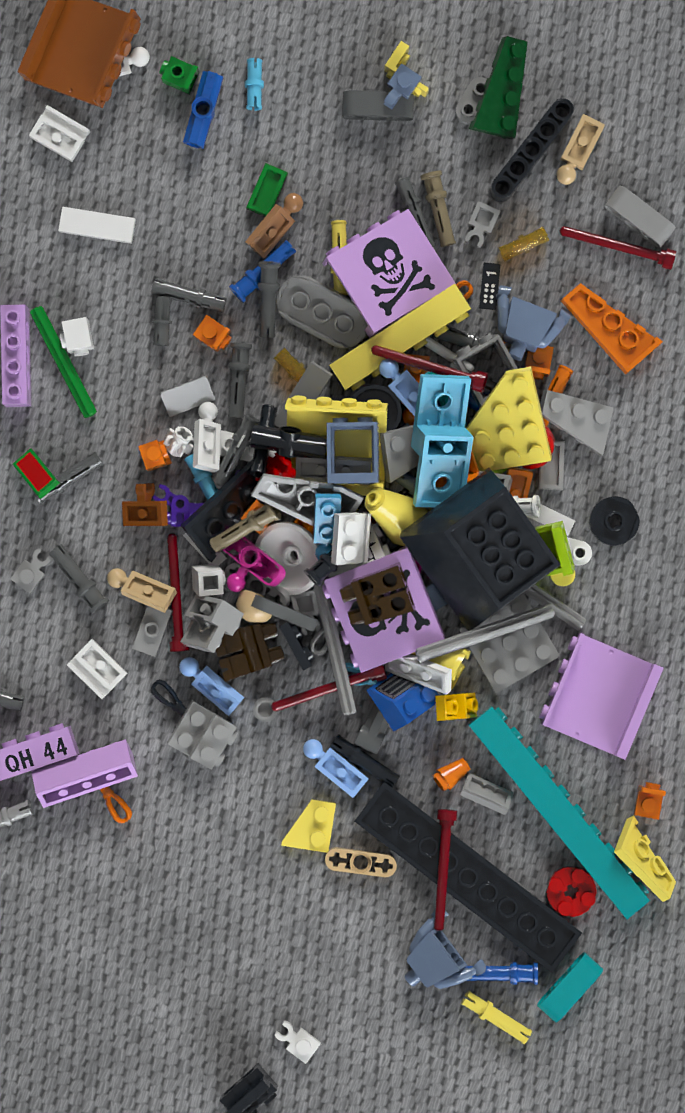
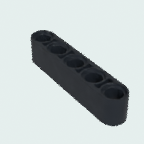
M566 98L557 99L503 167L490 188V195L493 200L505 202L512 196L568 124L574 112V107L570 100ZM563 107L567 110L568 115L560 117L556 114L555 109ZM548 126L552 129L553 134L551 136H544L540 129ZM527 146H534L537 148L538 154L530 156L526 153L525 148ZM519 165L522 167L523 173L521 175H514L510 167ZM504 184L508 188V192L501 195L496 192L495 186Z

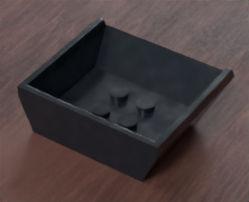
M490 468L419 518L400 534V539L468 631L476 628L560 566L556 557L515 499Z

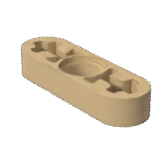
M334 847L325 856L327 867L333 871L390 877L397 868L394 857L385 853ZM335 852H338L341 858L347 859V853L352 854L350 857L351 868H345L346 862H339L338 866H334L333 861L329 860V857L334 856ZM359 855L365 856L368 859L367 867L364 869L356 868L353 863L355 857ZM371 856L377 857L375 860L377 863H383L384 859H388L389 864H393L392 868H388L387 872H382V867L374 866L375 871H369L372 866Z

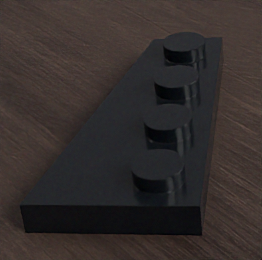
M253 459L180 525L211 563L217 555L210 544V539L239 523L245 510L257 499L251 496L259 482L255 480L256 477L250 475Z

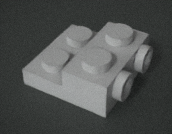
M192 700L167 744L212 770L214 765L219 767L225 757V754L222 752L226 745L231 746L238 734L235 731L237 727L235 724Z

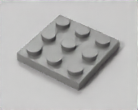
M522 593L476 628L532 610V607L524 593ZM541 622L469 646L495 693L502 691L560 657ZM465 626L458 629L460 633L468 631Z

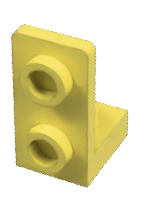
M402 41L385 64L384 71L389 79L392 78L400 64L406 65L410 58V55H408L409 45ZM419 82L412 94L417 97L420 95L426 97L429 88Z

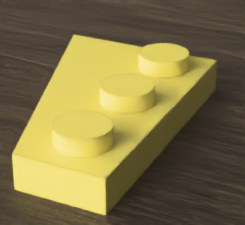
M633 815L626 820L614 853L664 902L671 898L676 881L661 857L655 856L650 849L649 844L651 841L647 835L642 836L636 827L639 822Z

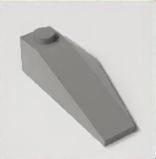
M263 474L251 493V496L312 526L314 525L315 494H341V513L356 512L364 499L362 495L341 485L271 474Z

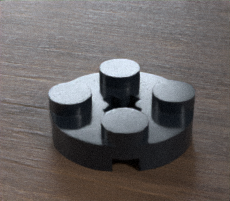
M619 496L602 499L593 507L589 517L591 533L598 541L609 546L621 545L631 540L636 535L640 523L639 515L634 505L629 500ZM616 514L621 524L620 526L615 525L612 528L610 527V522H608V517H613Z

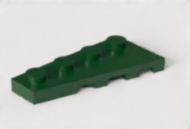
M509 36L502 37L492 63L491 75L487 78L484 85V94L476 107V116L470 123V130L506 139L516 138L527 41Z

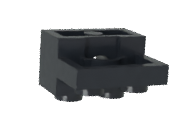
M257 1063L221 1095L220 1102L226 1108L225 1113H257L256 1108L263 1102L267 1105L277 1096L275 1092L278 1085L261 1065Z

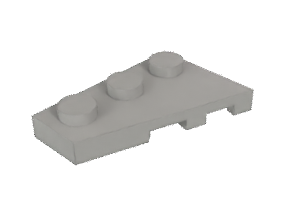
M543 390L540 403L543 418L560 430H564L573 436L581 444L591 448L597 455L603 456L613 407L550 390Z

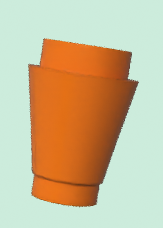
M461 758L437 769V773L432 776L438 787L444 792L447 789L451 790L471 769L468 763Z

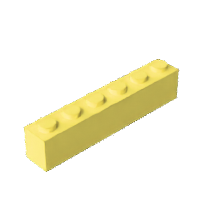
M453 284L331 363L330 367L345 390L351 388L355 391L365 384L363 379L372 374L374 378L380 375L379 365L386 358L373 355L371 352L373 346H381L404 354L411 348L417 351L428 343L426 339L434 334L437 338L448 331L447 325L454 320L458 324L470 316L468 311L471 310V307L457 285Z

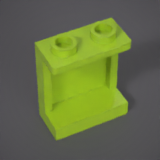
M563 521L534 527L560 563V566L547 576L563 573V576L573 574L575 565Z

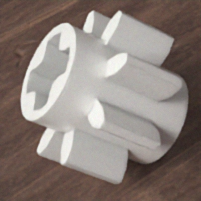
M178 426L175 431L171 428L168 430L163 444L166 445V449L171 455L181 457L184 453L190 455L194 448V438H192L193 435L189 429Z

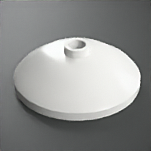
M278 522L267 527L259 535L255 545L265 551L285 569V578L279 585L287 590L289 595H297L309 590L315 584L307 577L304 570L306 568L310 569L318 561L315 550L319 544L313 543V535L306 528L293 522ZM294 551L297 553L298 558L294 556Z

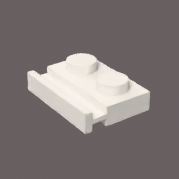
M47 105L44 113L41 114L30 132L29 137L73 162L87 135L90 134V130Z
M334 513L332 564L368 563L370 513Z
M93 639L67 664L101 699L128 674Z

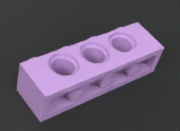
M0 305L2 404L6 407L31 406L29 308L26 305Z

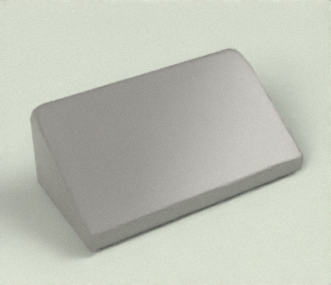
M207 376L197 378L160 393L169 417L197 408L205 402L216 400Z

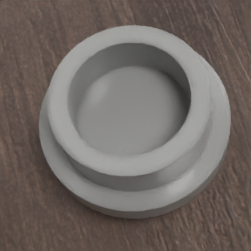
M263 697L255 702L253 713L259 721L269 722L276 717L278 711L271 709V704L275 702L273 699Z

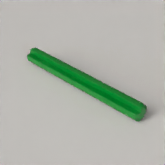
M42 306L35 307L30 311V315L83 417L89 418L95 415L97 410L66 350L62 348L61 341Z

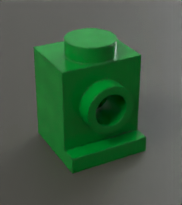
M171 56L169 62L164 60L159 74L162 75L161 79L164 84L190 95L199 75L198 66L188 64ZM177 68L182 70V73L178 76L173 74V71Z

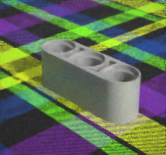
M621 185L617 187L604 204V207L611 214L657 248H661L676 229L667 218Z

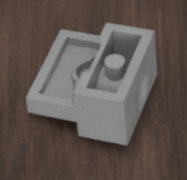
M196 594L185 614L186 617L191 619V622L180 642L188 647L214 653L220 646L224 634L233 636L240 626L244 613L223 599L209 596L199 597Z

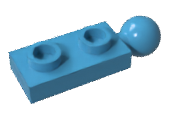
M315 494L313 543L319 544L315 550L318 560L321 554H328L332 550L334 513H341V494Z

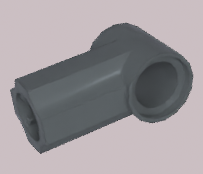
M375 703L371 708L366 723L362 725L354 744L377 754L386 735L384 732L388 722Z

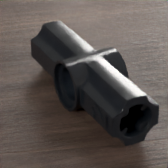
M253 425L250 447L276 451L278 455L292 458L302 455L325 459L327 436L304 433L299 428L292 426H283L279 429Z

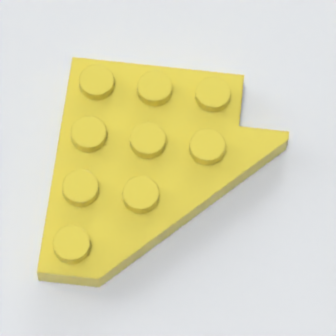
M531 366L506 371L466 427L474 437L472 451L479 471H485L488 468L492 471L548 462L552 459Z

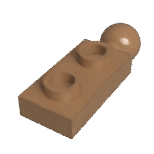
M290 193L284 199L283 208L275 204L245 241L260 257L265 259L293 225L295 220L290 214L302 209V197L299 194Z

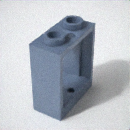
M360 417L358 422H348V418H333V423H327V484H380L379 423L373 422L372 417ZM372 430V473H336L335 431Z

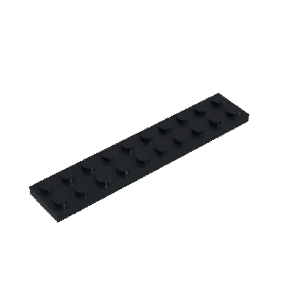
M382 783L354 822L437 884L441 825L387 783ZM451 833L447 893L553 973L582 932Z

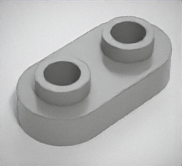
M477 77L473 79L457 104L455 113L461 123L469 125L474 120L478 101L482 99L484 92H477L476 87H484L486 78ZM471 107L473 112L466 114L464 108Z

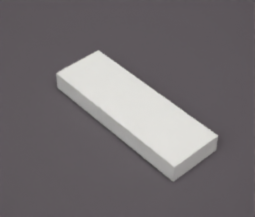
M62 207L58 231L132 244L136 219Z
M408 654L385 663V671L443 694H448L451 691L452 669L431 661L419 662L413 654Z

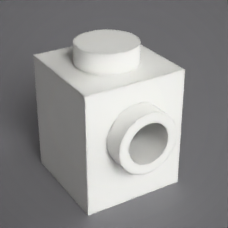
M87 317L62 321L64 333L60 334L62 348H67V351L70 354L74 353V356L89 354L88 350L94 349Z
M217 564L192 566L193 591L199 597L224 594L223 585L226 583L224 570Z

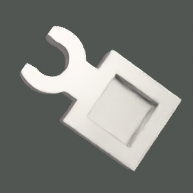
M284 1021L282 1025L288 1029V1033L282 1035L276 1031L275 1037L280 1041H288L289 1044L286 1050L306 1064L321 1042L302 1028L297 1033L294 1032L291 1023Z

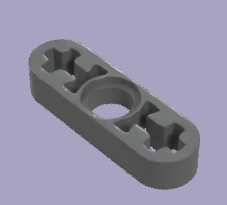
M257 594L251 604L256 609L313 632L318 622L313 617Z

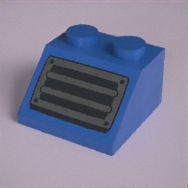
M392 673L387 675V679L377 682L366 690L393 732L407 725L436 704L435 696L439 695L436 690Z

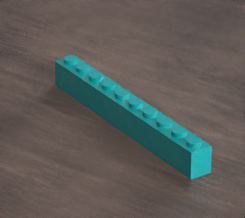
M492 706L488 707L472 720L468 726L628 920L650 901L646 896L649 891L641 881L635 883L630 876L633 874V871L624 862L621 864L614 857L616 855L614 853L615 849L611 844L607 842L604 845L599 838L602 833L593 823L587 824L583 819L586 814L577 803L573 806L567 798L571 795L563 785L556 786L552 781V778L555 776L546 765L541 767L536 759L539 756L532 747L528 746L525 748L520 741L523 736L515 727L511 729L504 722L508 718L499 707L496 709Z

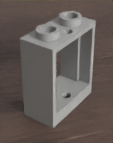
M491 333L480 337L478 339L479 344L472 348L469 345L461 348L456 352L457 356L452 359L458 370L469 373L463 361L494 345L507 370L518 369L498 334L492 336ZM470 387V392L480 409L488 396L483 398L480 392L474 391Z

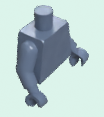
M501 285L496 295L498 330L503 334L502 340L512 344L509 350L512 359L521 361L525 350L535 353L538 347H547L561 332L563 327L566 326L572 313L561 307L559 317L556 318L557 313L516 297H512L509 303V298L507 297L512 287Z
M434 910L431 914L432 918L428 919L420 927L410 944L409 952L411 954L406 960L412 969L405 974L406 981L411 986H415L421 981L427 988L434 985L436 988L443 989L472 979L473 975L477 977L486 971V965L482 959L472 968H465L468 965L443 931L434 929Z

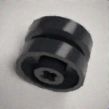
M373 384L362 387L354 393L352 398L356 399L357 402H367L368 400L375 399L380 400L382 403H388L387 431L398 428L402 409L400 400L393 391L385 386Z

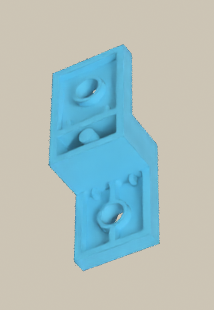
M420 374L411 447L419 455L413 505L415 507L435 508L467 484L474 438L465 428L471 378L469 376ZM442 395H447L448 402L444 406H437L438 398ZM447 477V483L443 487H436V481L439 478Z

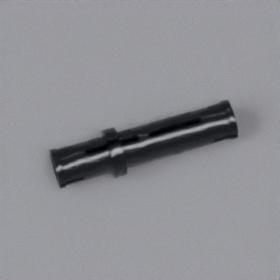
M270 404L262 405L258 425L275 428L277 407ZM254 448L250 475L261 478L263 474H266L270 450Z
M340 734L336 736V739L330 745V748L345 756L350 764L355 763L392 788L400 775L394 773L362 751L361 747L353 745Z

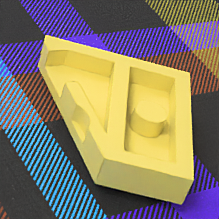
M311 799L282 840L281 846L327 853L330 846L336 803Z

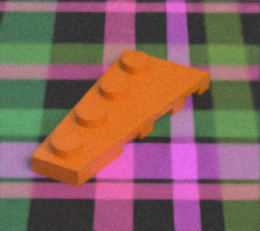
M581 283L561 300L563 305L625 375L663 342L658 337H653L646 332V329L641 325H636L630 321L621 311L615 310L606 304L604 299Z

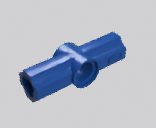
M210 71L202 72L197 94L192 103V111L183 140L184 144L204 149L211 121L215 116V107L224 79L223 76ZM206 105L210 110L207 114L200 115L197 113L198 107Z

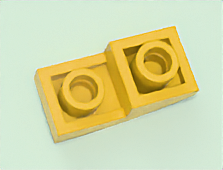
M475 693L435 696L437 721L477 717L478 701Z

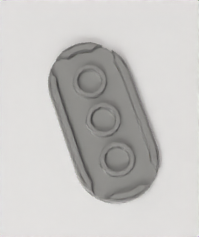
M297 275L287 279L277 291L276 305L281 316L287 322L337 348L352 347L359 344L366 336L365 329L368 325L352 299L308 276Z

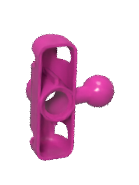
M243 537L246 542L240 539L223 549L225 553L240 564L238 571L231 574L226 581L227 587L233 592H240L245 588V577L248 572L252 573L264 584L272 587L279 585L285 578L286 571L283 566L279 565L265 551L261 550L246 537ZM234 549V550H236L239 554H238V555H233V554H231V553L228 552V551ZM256 554V560L254 563H252L251 559L253 555ZM269 577L272 579V581L270 583H267L263 579Z

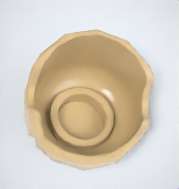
M248 590L240 591L236 609L244 613L243 619L250 623H263L271 619V614L251 606L255 595L262 596L261 594Z

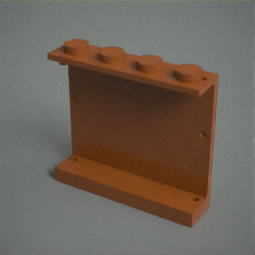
M48 0L17 72L26 81L103 108L105 102L111 97V88L115 79H118L120 76L124 57H127L131 50L132 38L140 29L141 18L134 9L127 13L93 0Z

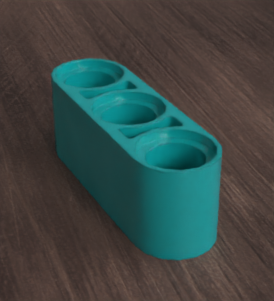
M583 952L543 995L537 1006L557 1023L603 972V968L587 953Z

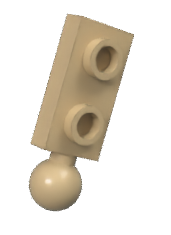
M585 114L582 115L560 159L566 162V165L561 166L556 173L557 180L561 184L568 185L575 180V167L583 170L605 124Z
M115 568L107 575V581L110 586L114 588L122 587V595L164 613L177 594L175 588L135 571H132L130 576L127 577L122 569Z

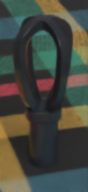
M161 679L156 680L151 685L152 695L182 717L187 708L179 700L172 687ZM162 685L173 697L175 703L169 702L162 697L155 687Z

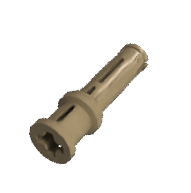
M438 170L425 173L420 178L425 184L427 192L425 198L428 203H431L440 246L447 247L456 244L446 207L445 198H447V191L443 189L440 177L442 171Z
M265 503L258 510L249 511L247 518L210 539L213 550L219 553L254 530L262 531L268 523L281 519L280 510Z

